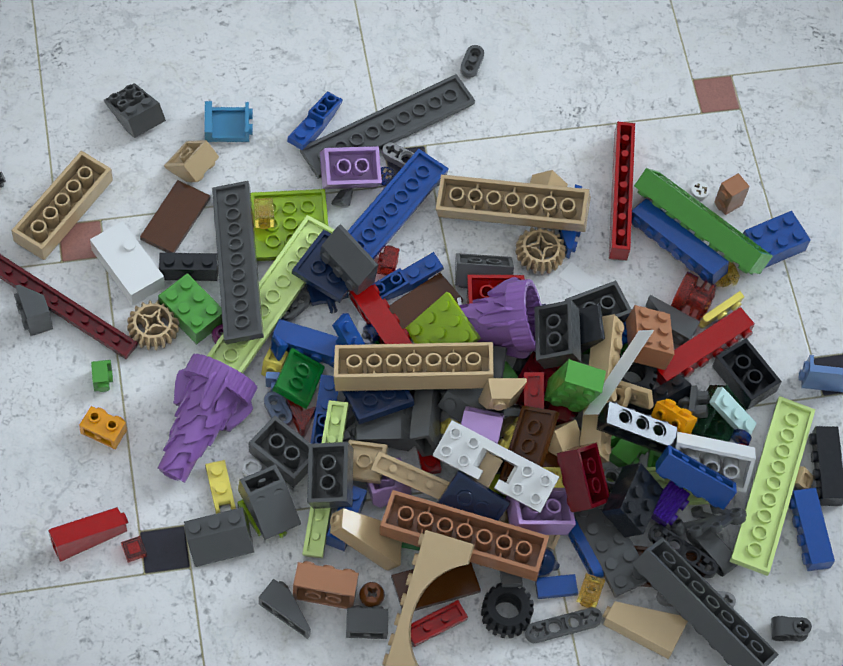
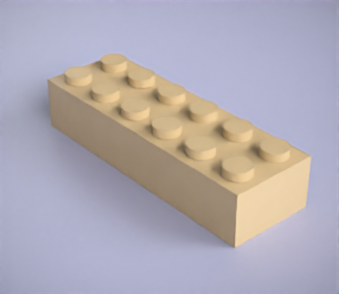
M80 151L11 230L14 242L42 260H45L113 181L112 169L85 152Z

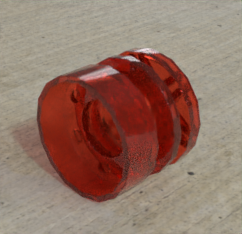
M687 272L671 306L681 312L689 306V316L691 317L695 310H697L698 313L695 319L700 321L708 312L715 298L717 285L712 283L709 290H706L707 280L703 282L701 287L697 286L699 277Z

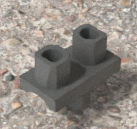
M697 385L691 386L690 398L684 397L680 399L677 406L691 411L692 415L697 418H708V406L700 404H709V392L698 391Z

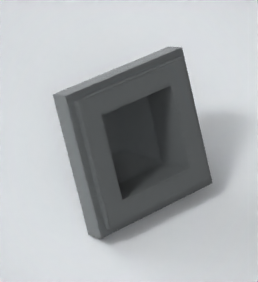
M352 188L340 190L331 204L350 205L353 194Z

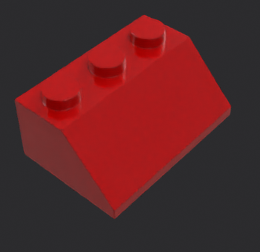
M467 275L466 303H473L475 299L488 298L487 292L507 279L516 277L519 280H525L524 275Z

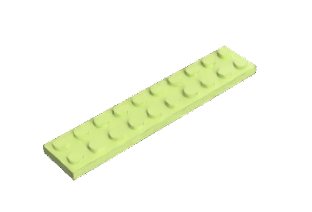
M307 215L260 280L259 289L264 338L226 345L224 334H222L207 356L223 362L242 374L276 327L279 319L284 316L306 284V282L292 274V269L323 229L332 234L333 228Z
M781 396L778 397L745 507L747 513L746 521L740 524L730 562L763 575H769L815 409Z

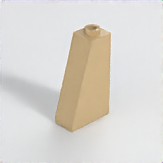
M344 508L332 514L330 518L331 534L385 570L389 571L401 565L402 542L380 535L381 520Z
M614 601L612 607L607 606L602 616L605 618L604 626L667 659L671 656L688 622L680 615Z

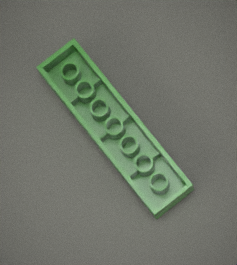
M646 168L635 183L634 187L638 189V194L653 200L651 203L659 209L663 208L667 211L666 215L674 220L676 218L681 221L680 225L694 231V235L698 239L709 242L708 246L724 253L723 257L726 260L739 264L738 268L744 273L752 275L753 273L761 274L773 257V255L659 171Z

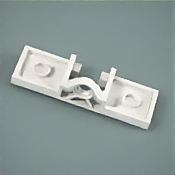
M451 420L433 453V457L477 480L480 479L483 473L479 466L487 452L502 458L509 464L514 465V468L506 483L499 479L494 489L541 513L559 476Z

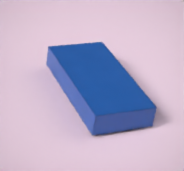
M575 574L539 577L535 581L538 599L578 595Z

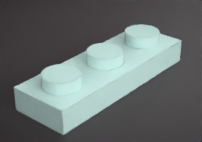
M717 387L709 403L743 439H749L757 423L723 387Z

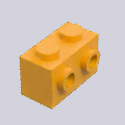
M671 399L657 401L651 414L657 420L667 421L671 425L676 426L677 432L687 434L692 433L698 419L692 415L691 411L680 408Z
M90 406L79 424L81 434L115 450L127 431L126 422L123 418L109 415L104 409Z

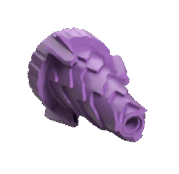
M512 277L488 291V298L475 299L473 303L459 305L481 337L477 342H493V346L506 347V355L515 358H527L532 351H536L534 307L542 306L538 290L532 280H519L516 277Z
M192 354L186 368L179 370L176 376L173 404L179 407L174 415L177 418L170 429L169 439L163 449L165 454L159 463V471L171 479L180 480L185 483L197 459L202 457L207 447L213 444L219 431L225 430L230 432L252 412L251 400L257 390V385L244 374L221 361L202 354Z

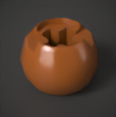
M368 582L360 589L359 598L363 605L367 607L379 606L384 601L385 592L380 584ZM375 592V598L373 596L368 597V593L372 594Z

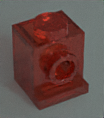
M391 245L385 246L384 252L379 254L376 274L387 276L396 270L399 248Z

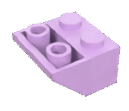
M466 406L461 425L498 444L504 415L498 412Z

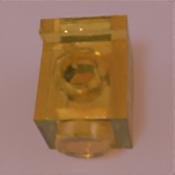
M729 262L728 273L718 280L714 287H726L731 283L733 286L737 285L740 275L734 262Z
M586 573L576 602H579L586 608H596L605 580Z

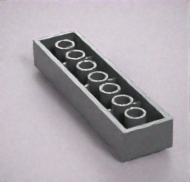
M663 537L647 548L632 564L637 572L644 576L651 583V586L665 597L667 603L672 605L680 613V616L687 620L694 627L695 631L702 635L709 642V645L722 655L727 664L731 666H768L779 655Z

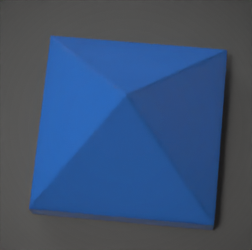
M274 333L270 349L279 361L289 345Z

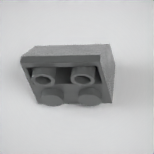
M16 285L17 293L14 294L18 312L22 318L24 330H29L30 336L52 330L50 311L44 295L22 285Z

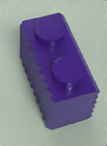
M670 480L661 493L651 519L664 527L668 524L672 526L678 518L676 515L678 510L683 511L690 501L687 499L690 493L679 488Z

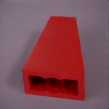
M118 507L51 528L48 532L52 547L61 562L127 532L126 524L129 522L125 513H120Z

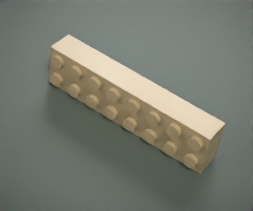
M441 174L435 210L438 217L586 232L591 196L589 189Z
M493 342L335 345V391L484 388L488 378H494Z

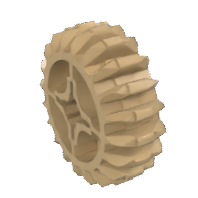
M531 227L530 232L525 230L523 235L519 236L515 250L517 261H521V267L527 266V271L533 269L534 274L540 271L541 275L544 274V271H547L549 274L552 269L556 271L558 266L562 265L566 255V246L563 245L564 240L560 239V234L554 235V229L548 231V228L542 230L537 227V230Z
M149 300L147 305L142 302L141 307L135 306V311H131L130 317L127 319L129 337L137 341L141 348L146 345L148 350H150L151 346H154L156 351L160 345L165 348V343L171 344L172 339H176V333L179 331L178 318H174L173 312H169V308H166L164 303L160 305L159 300L155 304H152V301ZM162 317L168 321V327L162 322ZM138 324L145 328L144 333L139 330Z

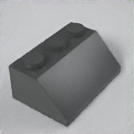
M340 224L322 244L320 257L325 264H329L337 277L342 278L346 287L358 295L375 283L378 264Z
M456 253L455 285H458L460 288H467V275H513L514 265L512 257Z
M484 388L447 389L437 405L460 422H462L466 406L501 413L500 410L486 409L479 403L478 399Z
M243 507L184 521L186 539L195 567L255 553L248 515Z

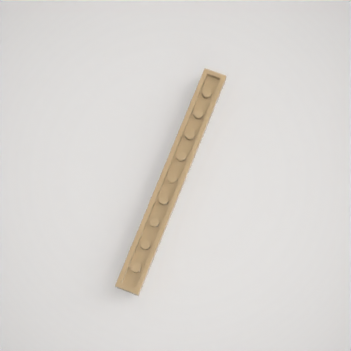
M378 451L370 469L438 500L450 483ZM506 509L499 521L509 524ZM548 535L547 547L554 550L560 535Z

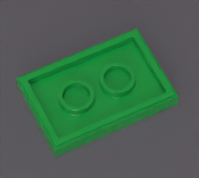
M291 348L272 391L307 409L325 366Z

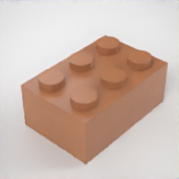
M634 305L626 319L628 346L638 331L654 330L634 362L665 370L675 355L670 314Z
M309 561L298 562L293 583V597L295 600L344 609L351 608L355 602L359 573L352 569H335L330 565L317 566Z

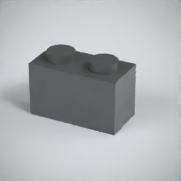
M359 605L347 608L346 638L387 639L388 609H384L382 606L363 608Z

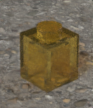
M273 198L254 199L255 228L267 229L274 227Z

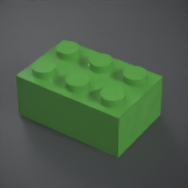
M188 273L158 295L160 305L164 303L165 307L169 308V312H173L174 318H178V326L196 345L210 335L215 327L223 324L221 306Z
M569 359L548 379L544 401H548L554 406L567 407L573 412H581L602 393L606 371Z

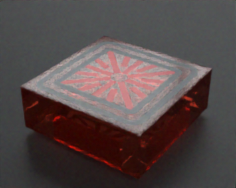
M140 536L121 542L127 562L147 556Z

